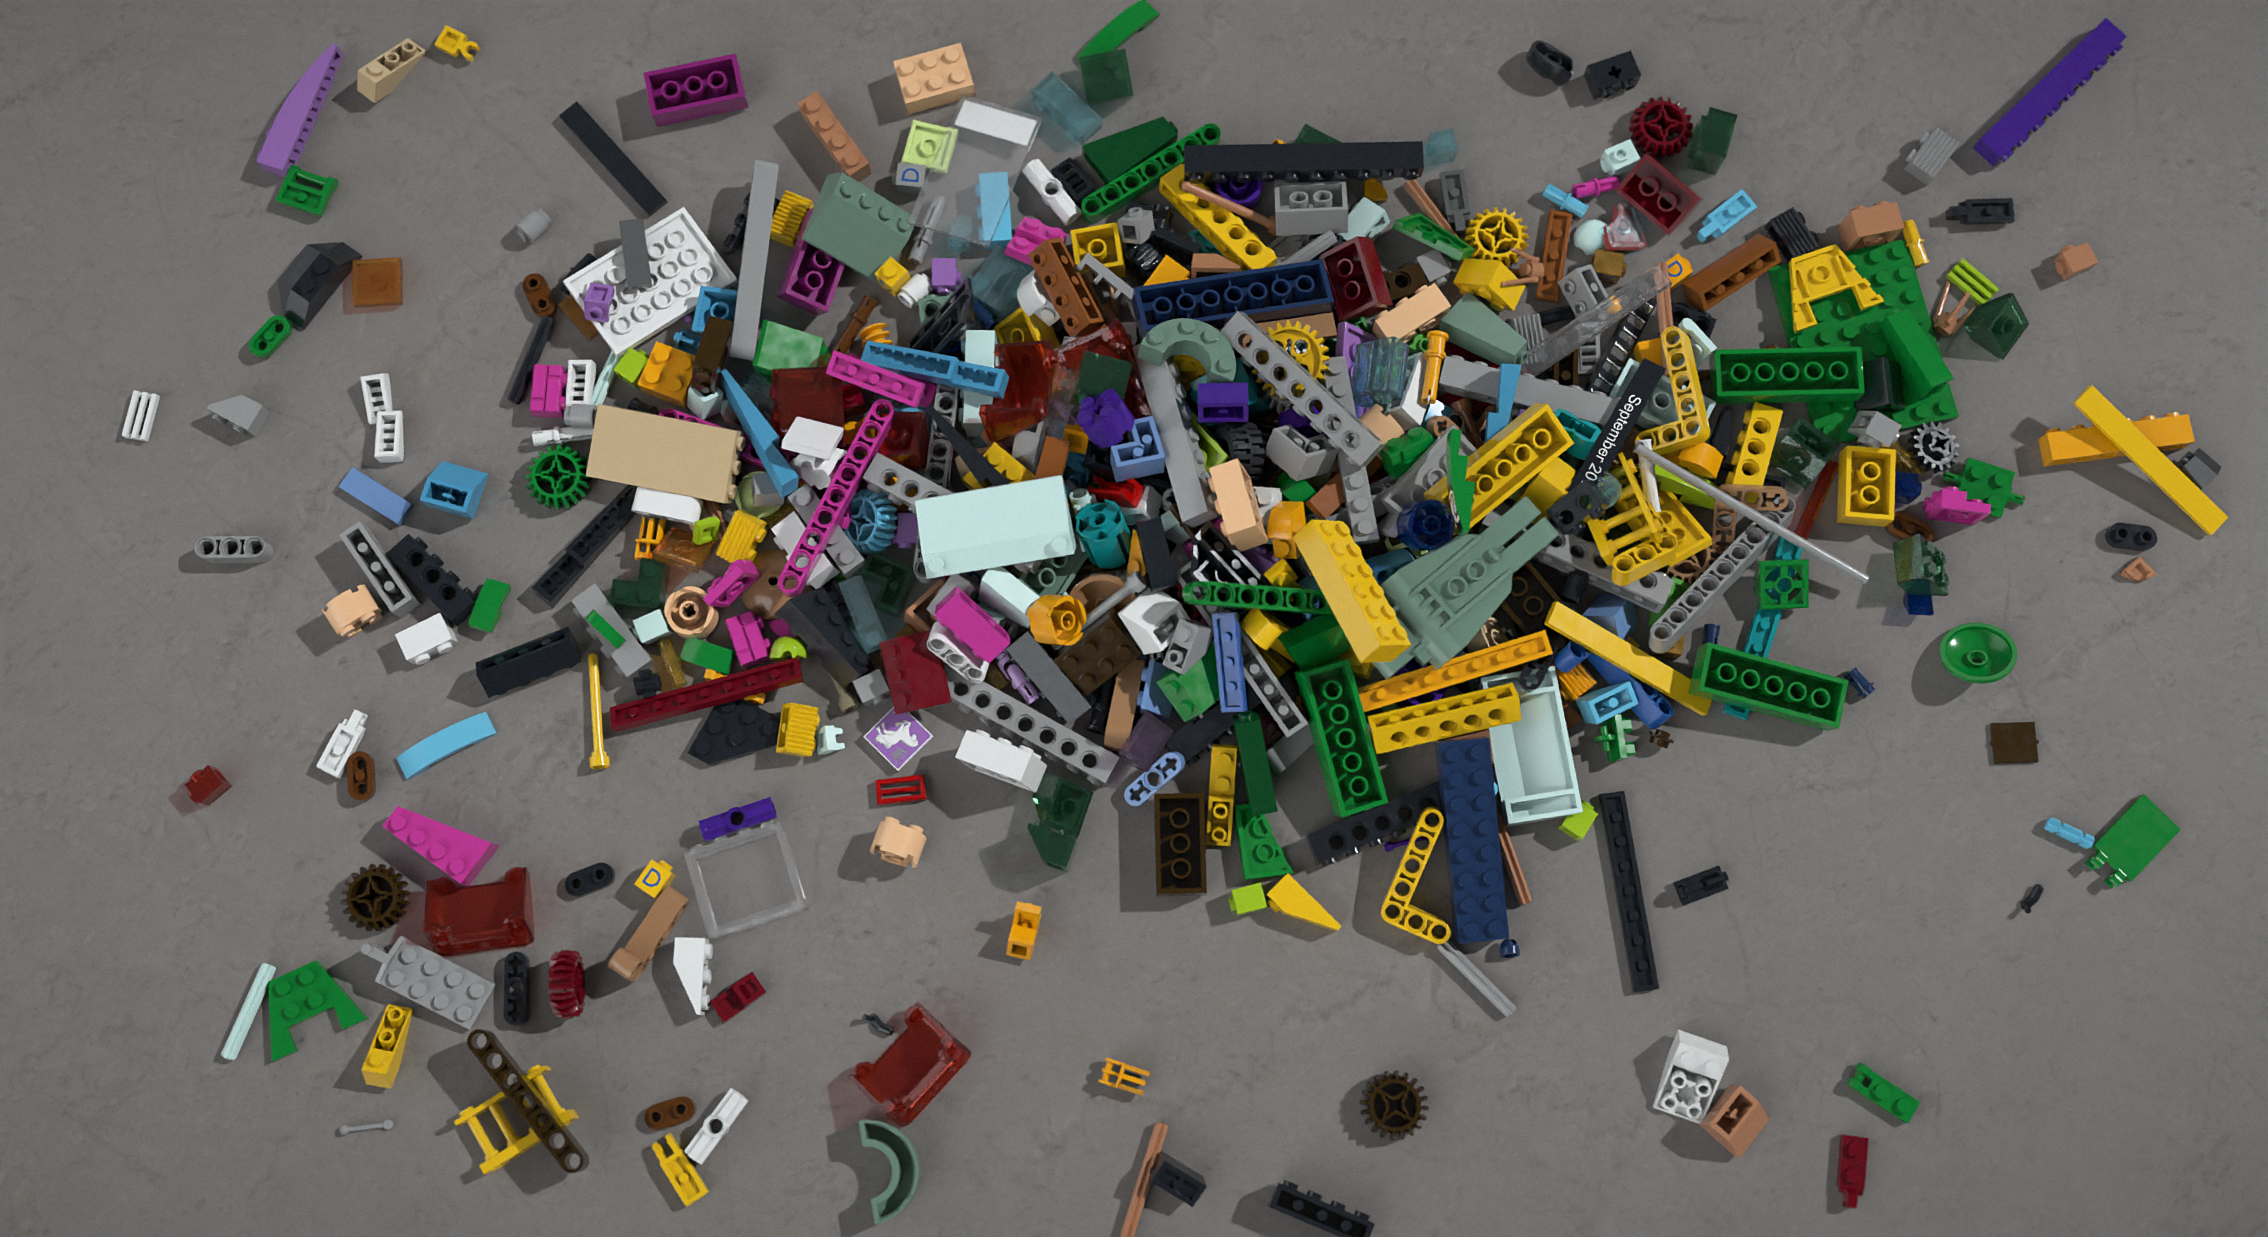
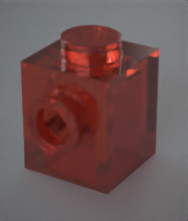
M207 765L203 770L200 769L190 776V780L185 784L190 791L187 793L190 799L196 804L201 803L210 806L232 787L218 768Z

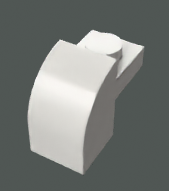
M1034 269L1022 279L1017 290L1018 301L1028 316L1034 313L1050 327L1060 319V316L1054 309V305Z

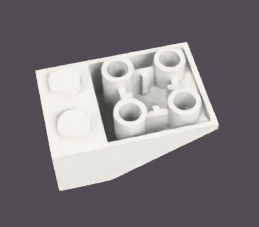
M1678 1030L1666 1060L1653 1108L1700 1124L1706 1116L1729 1061L1727 1046Z

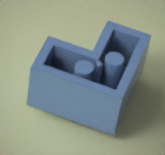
M1153 416L1135 419L1130 433L1128 431L1129 443L1111 446L1110 463L1116 482L1164 472L1165 454Z

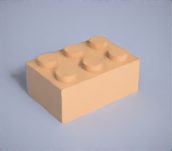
M961 43L893 61L908 115L975 96L974 84Z
M1435 283L1429 287L1427 285L1422 286L1415 292V296L1410 299L1407 297L1403 298L1395 305L1396 308L1389 312L1385 310L1376 316L1372 334L1376 336L1377 346L1384 355H1389L1391 348L1407 346L1415 335L1426 334L1440 325L1441 319L1449 312L1451 305Z
M1238 458L1209 468L1211 478H1208V482L1212 492H1216L1217 500H1214L1218 514H1222L1224 521L1220 523L1224 536H1228L1230 544L1236 545L1239 551L1242 552L1268 543L1251 478Z

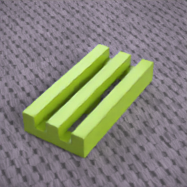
M1964 258L1945 276L1964 294L1970 292L1969 298L1981 308L1999 290L1997 286ZM1955 273L1960 275L1967 282L1964 283L1959 277L1955 275ZM1968 285H1970L1972 288H1975V289H1976L1978 292H1980L1985 298L1983 299L1980 295H1978V294H1977L1973 289H1971Z

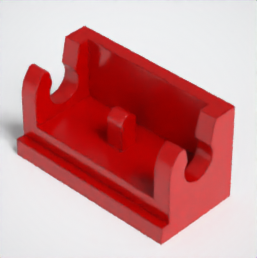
M1095 476L1093 479L1098 483V489L1092 486H1087L1086 489L1089 495L1095 494L1098 503H1106L1105 500L1115 502L1119 507L1137 508L1146 487L1140 485L1135 479H1127V483L1106 482L1102 477Z

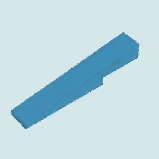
M868 340L861 357L862 361L894 373L1003 399L1009 376L1004 369L962 362L957 357Z
M1500 364L1497 410L1496 413H1486L1484 444L1508 425L1522 365Z
M726 369L722 370L720 386L779 496L783 498L798 490L799 476L779 452L780 437Z

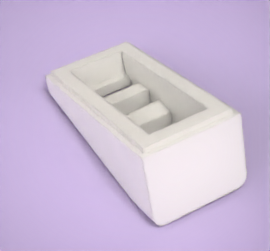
M568 360L565 406L591 404L597 366L592 360ZM578 371H586L585 374L578 375ZM585 379V383H576L577 380ZM575 388H584V391H575ZM584 396V400L573 401V397Z
M388 373L360 377L369 424L377 422V416L374 417V412L382 410L393 411ZM380 382L381 387L372 388V383ZM382 391L383 396L373 397L372 393ZM384 401V405L374 407L373 402Z
M377 411L374 457L382 463L403 462V412ZM384 420H395V424H384ZM384 430H395V433H384ZM385 440H394V443H385Z

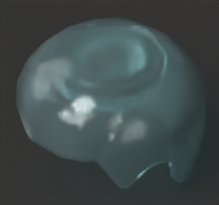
M1607 471L1604 472L1606 477H1599V483L1596 485L1610 504L1604 510L1617 503L1622 493L1621 483ZM1589 496V497H1590V505H1591V507H1592V505H1593V498H1592L1591 496Z

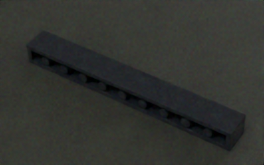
M1423 141L1184 145L1183 154L1184 182L1189 181L1192 184H1200L1203 181H1213L1218 184L1226 183L1227 181L1248 183L1251 180H1261L1264 183H1270L1275 180L1296 182L1299 179L1318 182L1322 179L1344 181L1354 178L1358 181H1367L1370 178H1380L1384 181L1394 178L1415 180L1422 176L1424 169Z

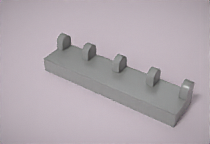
M1087 253L1076 269L1080 271L1085 265L1097 275L1093 283L1097 285L1102 279L1116 290L1112 296L1113 299L1116 300L1121 294L1132 303L1133 288Z

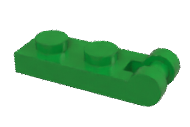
M1858 1062L1855 1067L1856 1072L1852 1078L1849 1077L1846 1085L1903 1123L1908 1124L1921 1102L1872 1071L1868 1066ZM1865 1077L1870 1080L1866 1087L1861 1084Z

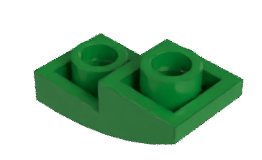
M489 578L486 579L472 610L468 623L469 627L488 633L493 632L502 616L501 607L511 591L510 584Z
M686 638L679 659L729 675L736 651L697 638Z

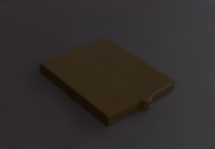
M2035 722L1990 724L1992 741L1989 744L1992 746L1994 764L2038 762L2037 744H2039V741L2036 740Z

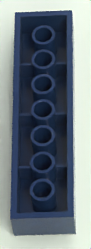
M1323 259L1134 287L1132 305L1141 342L1146 334L1155 326L1172 319H1195L1205 322L1216 329H1222L1237 311L1244 312L1257 324L1331 313L1334 303Z
M1481 736L1435 741L1454 938L1459 944L1508 939L1509 930L1489 737Z

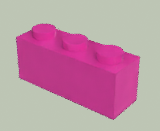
M958 586L936 605V620L943 627L948 626L954 632L953 634L959 642L967 643L978 659H984L987 663H990L1010 644V634Z

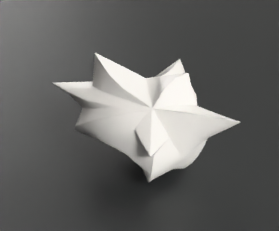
M836 448L829 460L800 453L789 462V465L799 476V479L803 478L809 486L815 485L821 490L825 487L828 488L839 468L838 461L846 455L847 451Z

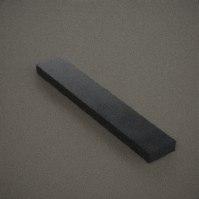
M577 101L559 115L567 127L649 217L667 203L665 197Z

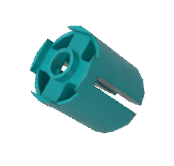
M1105 500L1106 503L1094 505L1088 503L1080 509L1075 517L1077 520L1076 531L1089 560L1100 568L1112 569L1120 567L1126 563L1125 558H1129L1132 538L1120 507L1113 501Z

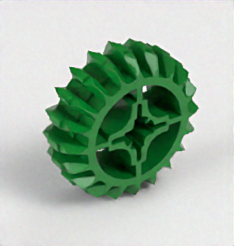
M557 445L555 451L550 446H547L546 454L538 451L540 458L538 460L534 457L531 458L534 466H527V470L531 473L525 475V479L530 481L526 484V488L532 490L530 493L531 497L537 498V503L540 505L545 503V507L548 509L554 505L556 510H560L562 504L568 509L570 508V501L578 504L577 497L579 495L583 498L586 496L582 490L590 489V485L586 481L592 480V477L586 476L587 465L585 464L587 460L584 457H580V453L577 450L572 452L569 446H566L563 450L560 445ZM563 461L574 464L576 473L566 471ZM550 464H552L549 470L544 471ZM561 473L562 478H559L560 480L556 482L554 480L555 477H558L557 475ZM541 482L551 484L554 494L544 492ZM573 484L567 491H565V488L568 485Z

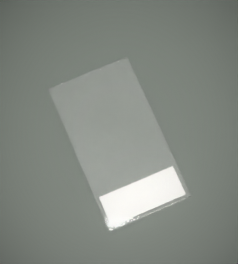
M962 95L908 218V224L989 247L1042 118Z

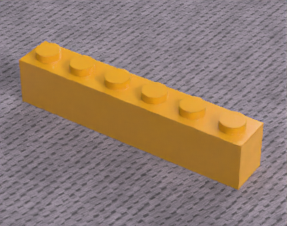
M2178 412L2163 415V418H2155L2154 415L2140 418V421L2133 422L2128 418L2160 451L2183 449L2195 442L2189 414L2179 415ZM2094 424L2093 427L2087 428L2084 425H2076L2064 431H2061V428L2049 429L2045 435L2038 439L2044 467L2126 456Z

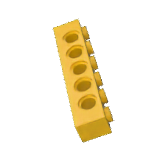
M1182 163L1160 178L1159 192L1225 258L1239 265L1240 271L1276 265L1277 257L1274 251L1266 247L1260 241L1258 235L1244 225L1240 217L1235 216L1227 209L1185 192L1181 186L1184 182V165ZM1194 184L1198 187H1201L1207 191L1212 192L1210 188L1205 184Z
M1513 683L1367 716L1370 737L1376 754L1522 721L1520 700Z

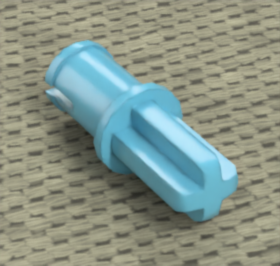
M1548 184L1542 194L1543 197L1561 206V210L1564 208L1582 219L1589 207L1572 197V193L1567 194L1552 184Z

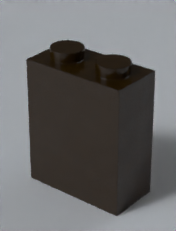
M708 316L692 369L691 387L699 392H710L713 394L716 392L731 344L732 321Z

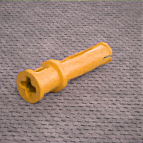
M1439 330L1427 333L1429 343L1428 349L1424 352L1427 365L1421 402L1427 404L1428 395H1430L1429 404L1436 403L1441 363L1444 362L1446 356L1444 348L1449 335Z

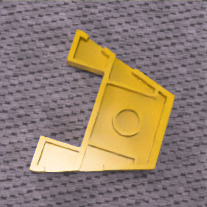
M1836 244L1792 258L1789 261L1793 328L1795 333L1813 328L1818 324L1809 305L1810 302L1849 289L1853 290L1861 311L1878 306L1884 302L1880 294L1877 295L1872 290L1871 284L1867 279H1863L1854 269L1853 263Z

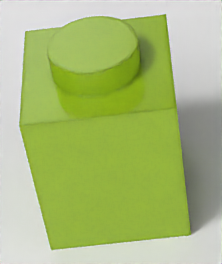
M629 348L613 370L620 379L638 389V381L650 356L641 349L635 351L633 348Z
M1581 800L1583 812L1564 816L1557 827L1577 841L1584 838L1598 813L1593 811L1594 807L1584 800Z
M1261 882L1231 890V896L1228 897L1231 912L1236 911L1237 916L1267 908Z

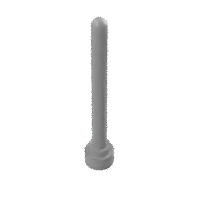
M1138 571L1131 573L1122 588L1086 615V625H1082L1081 631L1131 592L1140 593L1148 586L1145 578ZM1051 644V647L1054 650H1058L1063 646Z

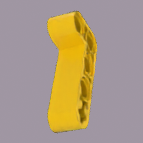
M1250 610L1239 623L1243 630L1263 649L1268 650L1272 648L1295 663L1278 639L1281 633L1292 628L1265 610Z

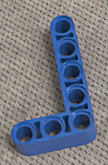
M1572 640L1553 657L1556 667L1565 673L1573 670L1587 658L1611 686L1630 681L1639 703L1631 707V709L1650 729H1657L1674 715L1673 706L1660 691Z

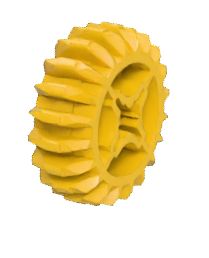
M1497 207L1493 208L1492 213L1487 208L1484 209L1483 215L1478 212L1475 215V220H1470V227H1467L1465 231L1468 236L1465 237L1464 242L1475 248L1471 259L1501 261L1507 268L1510 267V263L1517 264L1518 258L1523 257L1513 253L1511 250L1501 254H1497V251L1500 249L1507 250L1512 247L1521 251L1527 250L1528 243L1526 241L1529 239V234L1525 233L1527 225L1520 226L1522 218L1515 220V211L1510 215L1506 214V207L1503 208L1502 212H1498ZM1489 224H1497L1494 228L1481 229ZM1504 227L1509 229L1512 235L1507 233ZM1497 231H1499V239L1496 246H1494ZM1481 243L1486 244L1489 248V251L1486 250Z

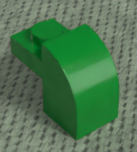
M1284 472L1271 484L1273 488L1281 489L1286 500L1303 502L1305 517L1313 512L1305 503L1317 492L1304 479L1296 481L1289 477L1287 472Z

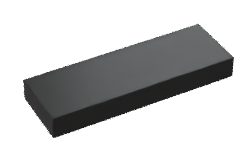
M643 218L619 221L628 290L652 287Z

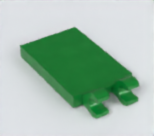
M2144 794L2140 795L2094 842L2092 848L2096 853L2085 864L2093 871L2095 868L2099 869L2107 862L2114 871L2103 882L2111 889L2114 886L2118 887L2124 879L2127 882L2133 881L2181 829Z

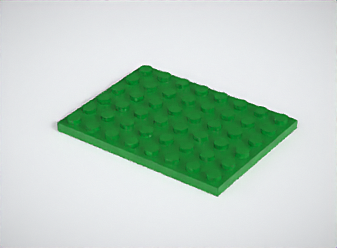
M1903 239L1843 252L1853 263L1854 269L1863 279L1866 278L1871 284L1872 290L1877 295L1880 294L1884 300L1882 304L1861 311L1852 289L1810 302L1809 305L1818 324L1813 328L1795 333L1793 328L1789 264L1769 269L1767 271L1789 348L1861 347L1862 363L1881 357L1897 362L1879 324L1886 318L1885 315L1895 309H1899L1900 312L1909 309L1941 357L1909 247L1905 246L1907 244L1906 240ZM1902 371L1901 378L1905 410L1879 412L1902 425L1899 431L1916 428L1924 422L1933 421L1935 424L1959 417L1949 383L1938 393L1916 401ZM1805 402L1818 448L1858 440L1857 437L1847 432L1858 414L1856 413L1855 402Z

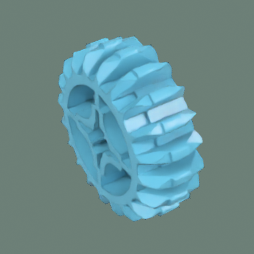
M869 489L860 490L855 493L850 502L851 519L844 533L861 554H875L885 551L886 546L891 545L890 539L895 537L893 532L894 529L898 528L895 525L898 517L894 513L897 508L892 506L893 502L887 499L888 495L883 492L876 494Z

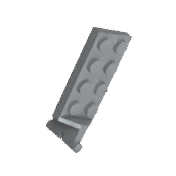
M1450 425L1381 498L1389 513L1377 524L1378 535L1396 537L1403 527H1406L1413 534H1418L1436 514L1423 493L1446 475L1447 434L1451 429H1457L1454 425ZM1461 433L1459 455L1469 457L1477 449Z
M404 936L398 938L390 951L375 943L364 944L361 947L363 954L382 962L375 979L376 982L469 1030L472 1029L496 986L495 983Z

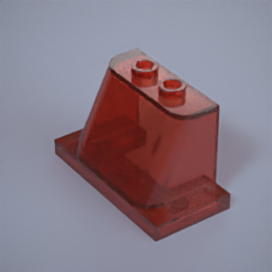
M832 353L818 356L819 367L772 369L773 386H770L769 395L770 399L773 400L774 410L771 411V423L775 425V432L780 437L779 442H782L797 416L844 428L842 379L826 374ZM843 432V436L836 448L845 450V432Z

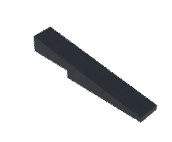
M932 405L926 407V410L983 488H988L991 485L1010 484Z
M628 484L566 547V553L532 587L534 593L552 609L637 514L631 511L638 486Z

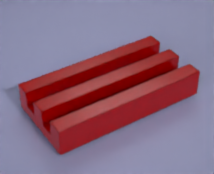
M925 775L875 780L877 805L927 800ZM920 781L918 786L881 790V785ZM921 791L920 795L882 799V795Z

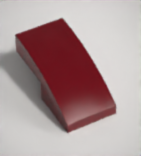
M751 972L731 985V988L710 1001V1006L722 1023L725 1024L762 997L766 990L754 973Z

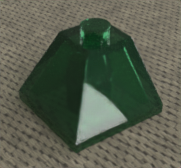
M2007 293L1976 306L1967 317L1963 326L1971 340L1998 359L2004 360L2028 327L2029 322L2014 294Z
M1044 773L1037 792H1033L1032 795L1040 823L1078 839L1094 792L1060 776Z

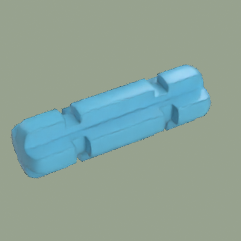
M2053 817L2048 818L2044 825L2045 830L2051 833L2055 832L2057 836L2072 843H2078L2079 846L2085 849L2091 848L2095 840L2094 836L2088 833L2082 834L2081 830L2066 823L2062 824L2060 820Z

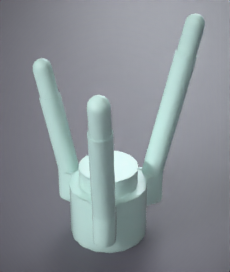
M1084 488L1076 489L1069 495L1072 509L1076 515L1086 504L1094 505L1098 503L1095 494L1089 495L1088 490ZM1079 538L1080 546H1081V551L1084 553V552H1086V551H1085V549H1084V547H1083V545H1082V542H1081V540H1080V538Z

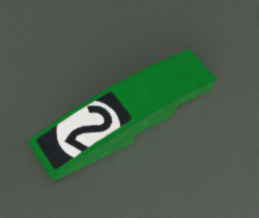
M1451 429L1447 434L1446 446L1447 488L1459 536H1465L1469 532L1475 482L1465 481L1468 456L1459 455L1462 430Z

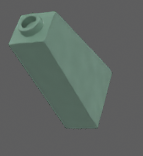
M1469 292L1441 319L1440 331L1449 335V342L1499 366L1500 364L1523 365L1528 358V341Z

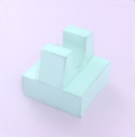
M834 725L815 730L818 755L829 754L845 748L844 743H837L835 736L843 734L841 728H835Z

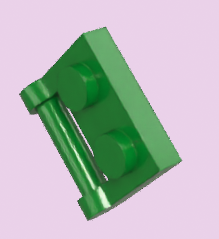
M291 165L276 201L279 204L322 218L333 192L338 187V179L333 177L326 178L304 171L300 166ZM298 179H302L323 186V189L320 191L295 182Z

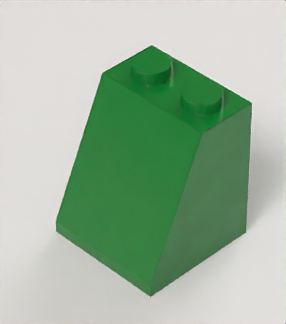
M763 320L753 367L760 380L816 390L817 383L822 381L823 369H821L822 361L827 359L828 347H826L824 339Z
M1214 637L1211 639L1207 653L1185 674H1180L1168 668L1156 682L1184 722L1202 714L1220 698Z

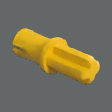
M1904 221L1902 232L1907 242L1905 246L1909 247L1914 267H1920L1929 263L1922 244L1924 239L1920 238L1915 221Z

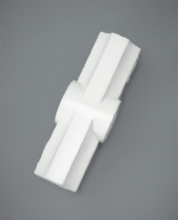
M1039 159L1032 160L1026 165L1022 172L1042 196L1043 202L1052 208L1065 226L1076 221L1082 212L1064 191L1061 182L1051 175ZM1049 189H1055L1058 191L1054 195H1049L1046 193Z
M730 1088L713 1113L705 1119L702 1128L684 1152L702 1165L722 1137L729 1132L730 1126L749 1100L733 1088ZM715 1119H719L723 1125L722 1130L717 1134L711 1129V1123Z

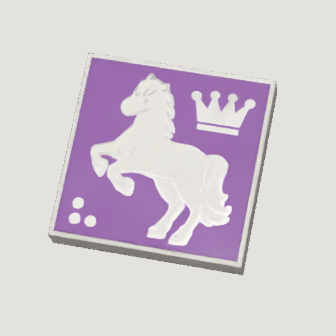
M893 707L863 737L899 772L933 738V735L909 712L895 715Z

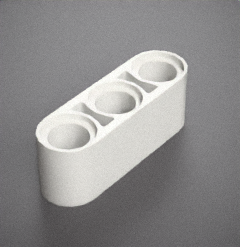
M637 487L631 511L646 516L694 525L695 521H698L704 501L689 496Z
M938 621L935 622L927 641L928 649L970 682H982L985 679L990 663H987L984 659H978L973 654L972 648L967 643L959 642L954 636V632L948 626L943 627Z

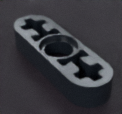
M511 952L504 961V1019L510 1025L519 1026L524 1024L529 1018L530 960L524 953ZM517 956L519 960L523 961V965L518 966V974H523V978H511V974H516V967L511 966V962L516 961ZM516 981L523 984V992L518 996H514L510 991L511 985ZM510 999H523V1003H518V1011H522V1016H519L517 1021L515 1017H511V1012L516 1010V1003H510Z

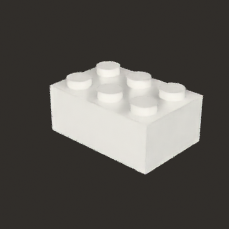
M978 729L975 733L966 730L955 758L972 770L1035 793L1047 768V765L1040 760L1041 756L1033 753L1034 750L1020 745L1018 748L1011 745L1012 742L998 737L996 740L991 738L990 734Z

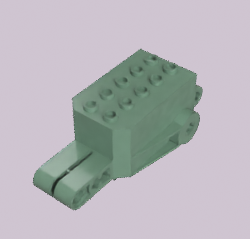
M1527 496L1480 535H1458L1402 567L1380 585L1386 600L1395 610L1396 618L1406 630L1407 638L1411 643V646L1392 662H1372L1386 680L1412 659L1421 668L1431 663L1436 670H1439L1469 644L1500 604L1508 597L1511 592L1512 575L1559 535V532L1545 517L1528 531L1526 530V527L1541 514ZM1521 532L1523 534L1508 548L1505 549L1503 547L1518 533Z

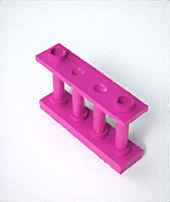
M834 350L826 371L828 375L917 408L918 405L923 407L932 405L936 394L937 385L918 378L894 373L862 361L860 356L852 353L847 355Z

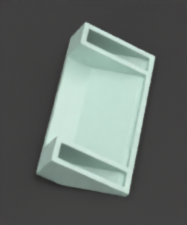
M1062 475L915 500L921 552L927 579L1075 553L1076 543Z
M1555 666L1548 668L1539 688L1531 692L1525 691L1519 685V676L1522 671L1480 679L1479 690L1513 683L1520 700L1522 721L1488 728L1490 731L1495 775L1506 827L1583 812ZM1533 669L1528 677L1524 676V679L1527 680L1526 685L1537 684V681L1534 680L1536 672L1539 671L1542 674L1543 670Z

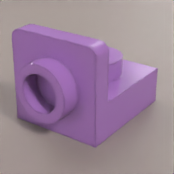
M590 282L584 299L585 319L609 322V308L615 294L614 286Z

